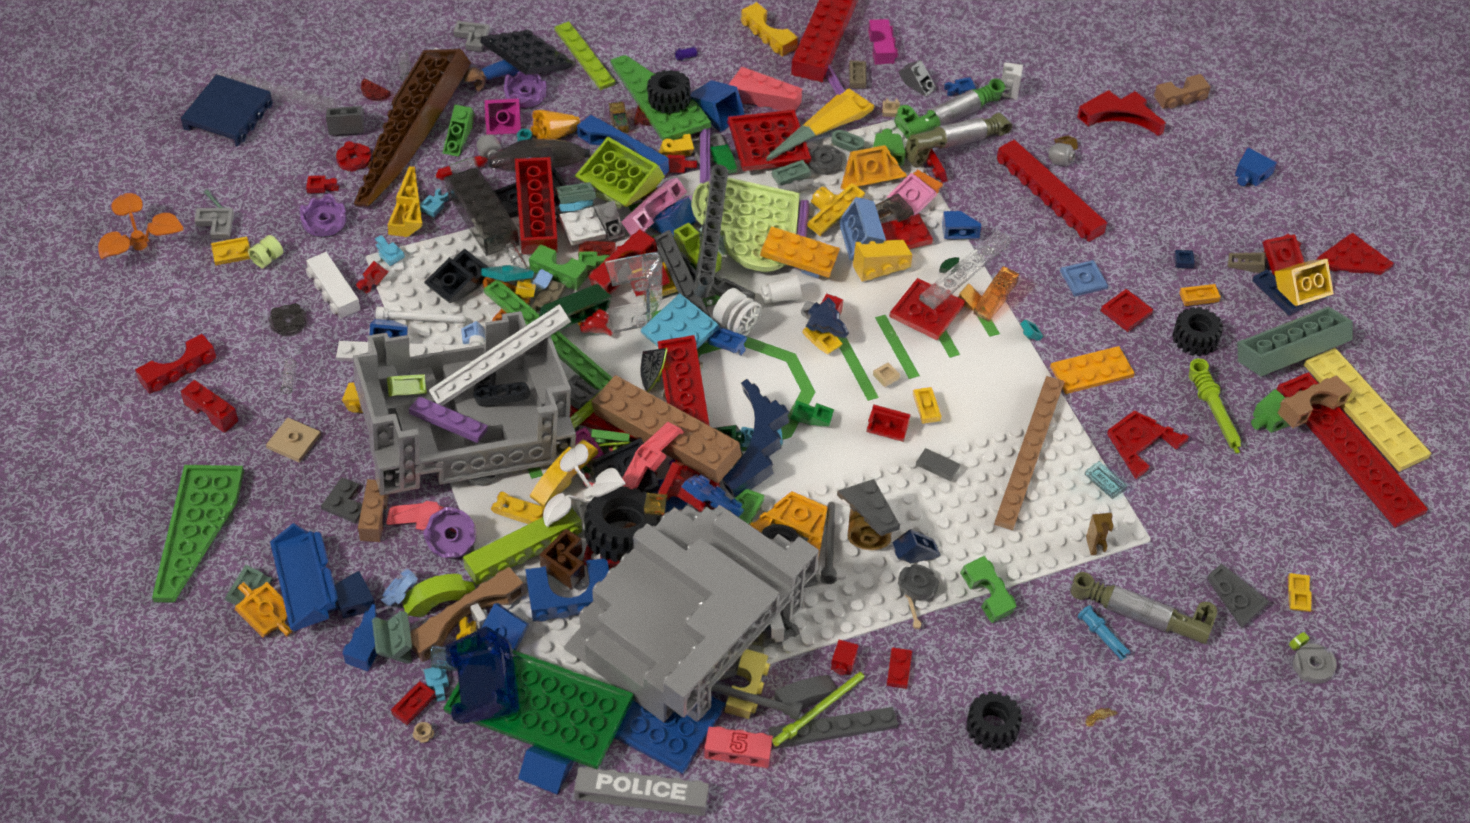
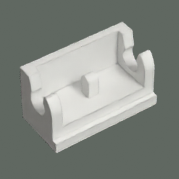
M1004 62L1001 80L1005 84L1004 91L1007 90L1009 93H1002L1001 96L1017 100L1023 65Z

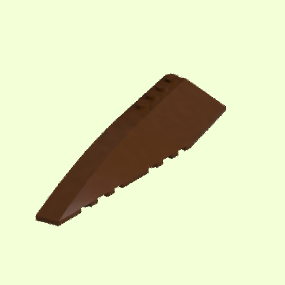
M462 49L423 50L392 100V110H389L387 113L388 121L383 124L382 128L384 131L378 137L372 153L373 161L368 164L369 172L363 177L364 185L359 188L354 201L355 206L368 207L399 175L426 139L471 65L470 60Z

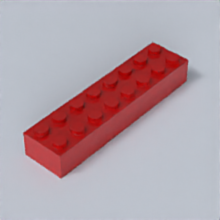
M858 0L818 1L792 59L791 75L823 83L828 66L832 63Z

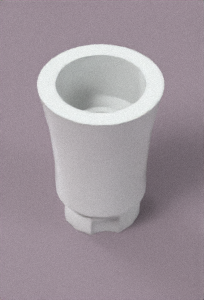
M796 274L761 286L762 297L765 303L802 299L801 287Z

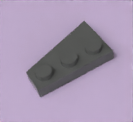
M875 479L837 491V496L841 500L844 499L854 512L857 511L862 515L864 521L880 536L900 529V524Z
M1220 564L1208 575L1207 580L1241 628L1246 626L1269 603L1266 598L1223 564Z

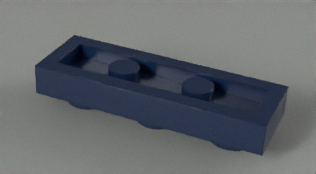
M1268 269L1253 277L1252 281L1288 316L1303 308L1304 304L1295 306L1278 290L1276 277Z

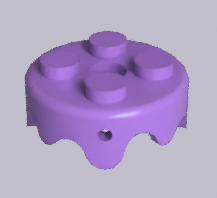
M519 71L513 78L509 74L506 75L504 83L505 98L519 99L520 108L536 106L545 99L547 93L546 81L540 78L539 73L525 75Z
M325 194L322 199L312 198L307 207L304 205L300 206L302 226L311 235L319 237L333 235L339 232L346 223V212L343 203H337L331 194Z
M444 507L430 516L423 535L433 553L445 559H456L464 556L471 550L475 543L477 532L476 526L468 514L453 507ZM455 529L457 532L454 539H447V530Z

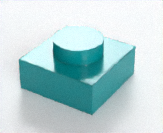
M1026 319L1020 323L1024 329L1023 334L1028 339L1032 338L1039 341L1044 337L1035 323Z

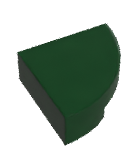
M959 257L946 259L940 265L939 272L957 275Z

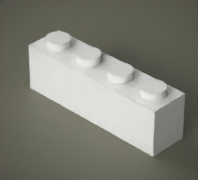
M327 252L306 260L308 267L306 268V273L310 279H314L313 282L316 289L322 291L321 294L324 301H329L333 314L337 313L341 319L360 311L359 299Z

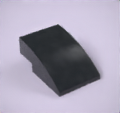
M464 248L454 259L449 257L424 281V284L450 304L467 296L481 286L484 278H486L481 275V269L489 267Z

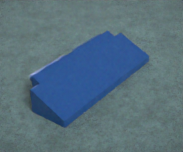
M293 523L272 539L270 544L289 627L291 630L297 631L329 619L328 610L336 608L335 602L338 597L331 570L326 568L328 558L322 534L320 532H307Z

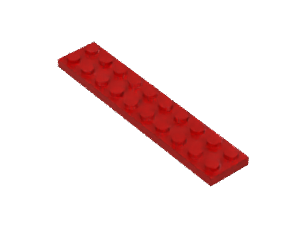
M695 335L657 341L658 349L667 348L666 359L662 369L666 402L710 426ZM685 466L681 477L687 480L696 474L700 476V473ZM709 479V484H711L713 487H720L719 483H716Z
M1307 372L1279 384L1276 390L1285 398H1290L1297 392L1308 389L1313 384L1317 385L1318 382ZM1321 404L1311 405L1313 410L1305 424L1395 528L1427 513L1428 508L1339 406L1331 409Z

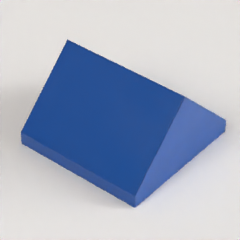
M533 745L526 750L518 779L558 795L575 761Z

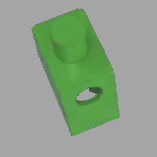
M889 128L883 129L882 133H877L873 147L886 145L891 156L898 162V165L904 166L905 149L901 135L892 133V130Z
M1276 389L1256 405L1253 413L1255 418L1251 420L1254 429L1258 430L1264 426L1270 433L1290 426L1278 414L1281 407L1280 403L1285 397Z

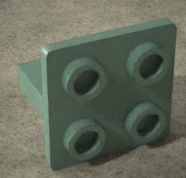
M400 611L388 621L377 617L372 619L376 653L406 664L411 663L410 649L412 648L408 613Z

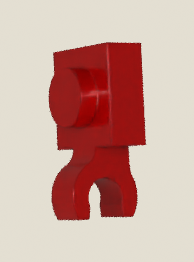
M667 155L669 159V172L685 173V168H697V161H686L685 155Z
M326 175L308 176L306 184L307 193H325V189L329 191L339 190L337 178L326 179Z

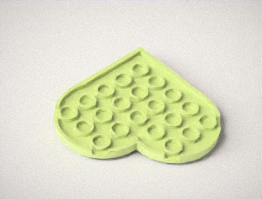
M727 177L720 235H723L724 246L728 254L744 268L755 271L768 272L784 267L786 264L762 257L760 253L771 226L796 234L800 193ZM709 181L700 183L697 186L691 201L693 214L701 225H703Z

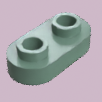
M836 130L832 133L831 142L833 145L850 152L864 149L863 138L844 130Z

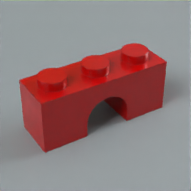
M193 380L180 391L184 405L197 414L203 411L209 417L211 424L225 433L238 422L236 409L198 381Z

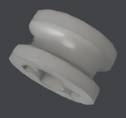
M805 302L801 309V314L807 319H810L808 311L815 304L814 302Z

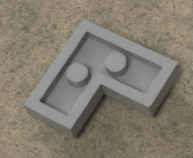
M457 20L453 31L454 37L468 38L465 44L466 50L482 52L484 45L480 43L481 36L489 34L490 25Z
M197 208L195 225L212 226L211 239H230L234 210L233 208Z

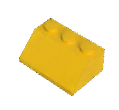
M1328 259L1311 260L1274 271L1278 290L1295 306L1334 294Z

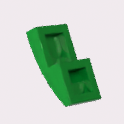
M728 144L710 148L715 164L725 166L728 174L737 172V166Z
M796 400L790 419L810 425L829 426L834 409L816 403L813 407Z

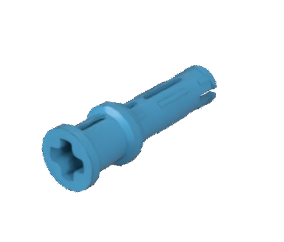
M1091 605L1085 607L1078 614V619L1083 620L1089 626V631L1096 633L1121 661L1127 657L1126 654L1130 655L1131 651L1105 625V620L1093 611Z

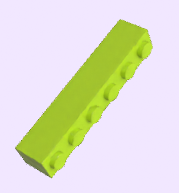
M572 506L565 516L550 524L549 527L545 525L544 518L542 517L464 556V568L476 586L487 582L496 576L498 572L508 567L512 568L518 564H523L528 559L540 555L565 529L578 536L582 532V520Z

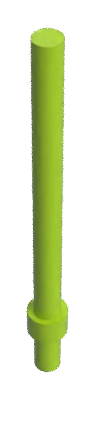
M858 672L800 717L799 720L785 726L782 732L772 739L773 744L779 746L786 739L794 737L800 728L865 678L864 674Z

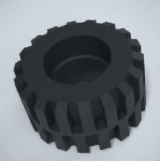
M662 70V72H657L648 79V102L656 111H661L662 113L679 112L684 110L685 106H688L689 102H691L690 81L684 73H680L677 70Z
M1186 308L1177 317L1172 337H1174L1173 342L1177 343L1176 347L1178 349L1183 348L1182 352H1190L1189 355L1193 356L1194 353H1197V356H1202V353L1205 356L1209 355V352H1214L1218 346L1223 331V323L1220 322V317H1216V313L1210 312L1207 308Z
M991 691L988 692V695L982 693L979 698L976 697L973 700L968 712L966 730L969 732L970 739L975 738L974 743L977 746L981 743L983 749L989 746L991 751H995L996 747H999V750H1004L1005 744L1007 747H1010L1012 742L1016 741L1022 723L1020 706H1017V702L1010 700L1011 696L1007 694L1003 696L1002 692L994 694ZM994 715L1001 718L1005 724L994 726L987 723L984 717Z

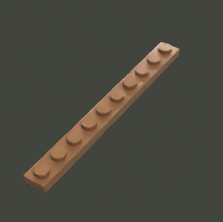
M1046 376L995 519L994 525L1014 530L1064 385L1062 380Z

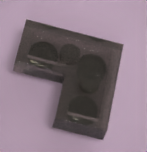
M899 193L875 205L880 220L892 214L900 222L914 215L913 209Z

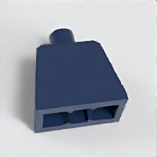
M360 571L335 584L338 597L335 602L336 608L328 610V614L339 610L343 619L364 614L365 611H369L372 604L375 605L374 598Z

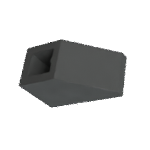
M921 60L908 63L898 71L907 86L925 97L937 89Z

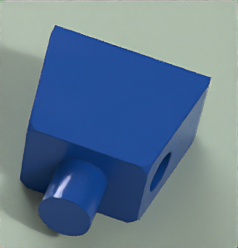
M1248 147L1235 173V176L1239 177L1237 179L1238 184L1241 186H1245L1247 183L1254 186L1259 185L1274 173L1277 162Z

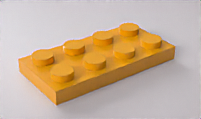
M771 226L760 256L829 278L840 248Z
M1119 346L1053 362L1050 365L1056 378L1064 381L1062 389L1065 394L1132 378L1135 375Z

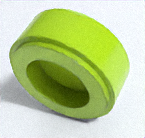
M1302 632L1291 640L1289 646L1293 651H1296L1310 640V637L1305 632Z

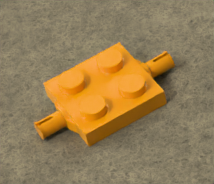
M245 582L238 586V589L245 595V598L235 606V611L263 638L276 629H279L286 637L292 633L293 630L285 623L288 618L283 597L268 582L254 590H251Z

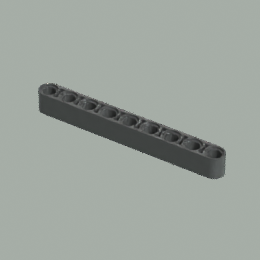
M715 165L713 167L708 182L694 283V293L701 298L709 296L715 276L728 170L723 165Z

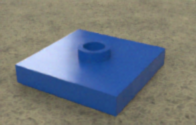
M494 603L477 636V640L481 642L482 639L516 651L530 624L499 603Z

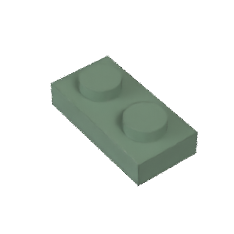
M803 160L772 171V177L780 186L811 176V170Z

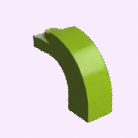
M461 574L439 575L424 580L412 587L406 593L402 604L408 616L424 617L434 606L450 600L459 601L465 594L474 591L475 586L473 582L463 580Z

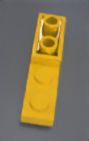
M584 439L578 444L586 446L588 458L583 464L578 465L580 470L598 454V449ZM568 447L552 463L530 494V498L543 507H546L549 500L565 490L572 483L571 478L577 473L575 468L569 472H564L560 468L563 456L572 449L571 447Z

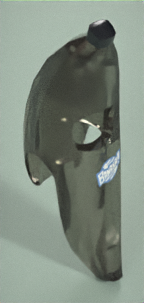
M526 139L493 153L488 159V167L501 171L515 172V159L550 157L551 169H559L578 163L584 158H590V149H584L577 144L563 140Z

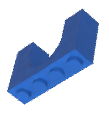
M601 558L586 561L589 586L582 594L572 598L558 596L550 589L546 566L525 569L532 621L542 622L548 619H563L579 615L585 606H589L593 602L592 590L595 584L606 577L609 571L607 560Z

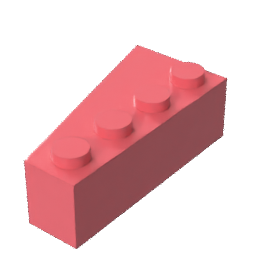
M744 67L739 69L729 85L738 88L742 104L749 103L758 107L766 106L781 111L792 109L796 111L802 102V88Z

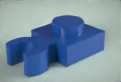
M971 77L956 79L954 83L947 82L944 85V90H947V96H953L955 93L961 95L969 90H976Z

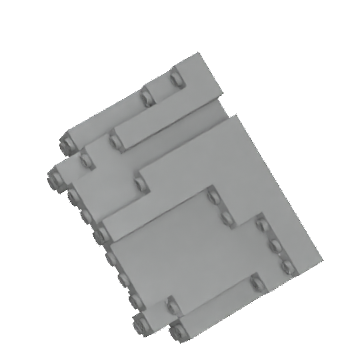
M521 311L502 314V320L486 322L484 345L410 357L409 335L389 338L387 333L368 336V353L353 355L354 384L369 432V445L375 464V479L380 496L419 489L420 475L436 472L439 484L441 485L550 465L568 447L574 448L576 433L569 417L571 388L551 336H548L499 368L496 372L495 385L515 382L527 383L531 392L528 399L520 402L479 406L473 395L475 387L473 385L443 405V407L488 425V431L478 443L409 414V408L419 396L436 403L429 389L527 326ZM425 374L427 394L389 397L387 377ZM489 380L483 381L481 385L487 384ZM501 392L498 396H503L506 392Z
M688 505L683 510H678L674 507L670 512H666L662 516L661 521L656 526L646 524L642 529L639 528L633 536L634 549L629 554L626 553L621 558L620 563L615 568L612 567L602 581L595 584L592 590L593 602L589 606H585L579 614L581 637L586 640V665L615 687L634 693V701L662 722H665L674 711L683 718L688 715L698 722L711 708V687L783 609V616L790 621L802 608L805 584L817 572L819 550L801 537H798L794 542H790L779 534L774 539H769L721 505L715 510H710L706 507L702 512H697Z

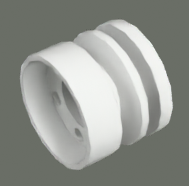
M731 288L716 303L713 310V320L730 331L746 336L760 319L762 307L759 303L754 302L753 299L747 298L738 289Z

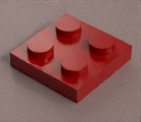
M1295 234L1266 239L1262 242L1273 275H1275L1274 271L1304 263Z
M1127 289L1101 307L1102 313L1127 332L1151 316L1154 310Z

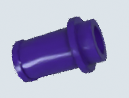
M695 46L685 49L678 48L675 51V57L681 61L697 57V50Z

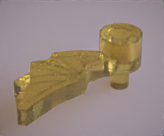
M1109 708L1096 709L1094 714L1086 717L1085 724L1088 727H1092L1097 720H1104L1110 716L1117 715V712Z

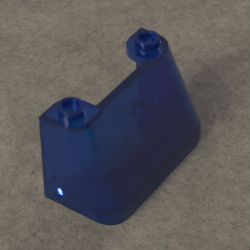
M485 626L445 645L447 663L458 670L461 703L458 702L452 706L451 716L455 722L466 724L509 716L519 711L513 650L508 639Z

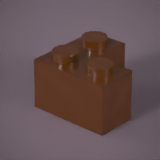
M565 529L539 555L540 567L546 566V571L549 575L571 590L585 577L584 562L578 559L582 554V539L568 529Z

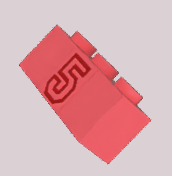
M720 726L709 727L704 759L768 768L773 736H768L765 733H749L744 730H729Z

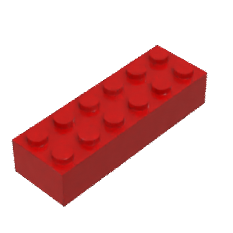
M550 157L515 159L521 255L533 254L540 244L558 253Z

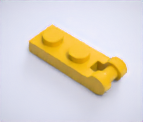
M499 492L497 502H494L491 507V511L495 514L526 524L542 518L545 507L511 497L505 492Z

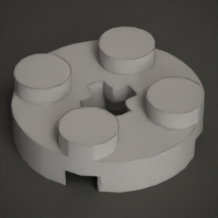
M1305 644L1296 652L1293 658V667L1301 680L1315 684L1324 683L1332 678L1336 670L1337 663L1334 655L1331 652L1328 653L1319 644ZM1312 660H1314L1315 663L1319 665L1315 667L1310 663L1312 662Z

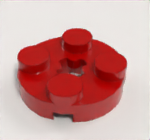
M352 141L345 142L344 146L336 153L339 167L351 172L366 168L369 162H371L370 148Z

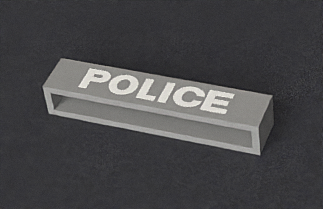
M579 767L574 796L575 800L705 816L709 784L699 780L685 781L680 778H661L658 775L645 776L635 772L622 773L612 769L598 770L592 767Z

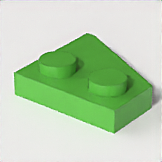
M592 429L591 437L596 439L595 442L605 444L609 443V441L629 442L630 434Z

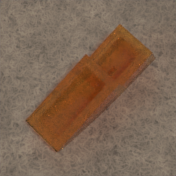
M1003 266L984 292L973 314L989 322L1006 302L1008 294L1016 286L1019 273Z

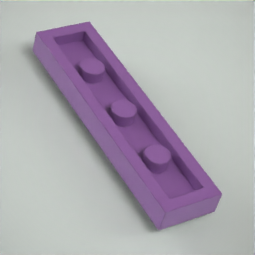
M420 396L409 408V414L476 443L488 431V425Z

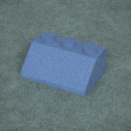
M855 197L838 221L849 259L852 261L854 259L855 242L869 244L870 241H875L876 244H880L886 241L874 201Z

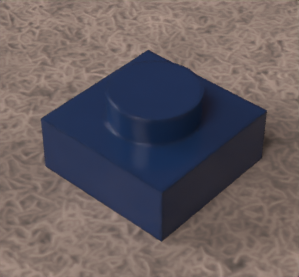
M1175 250V268L1193 269L1195 265L1193 250Z

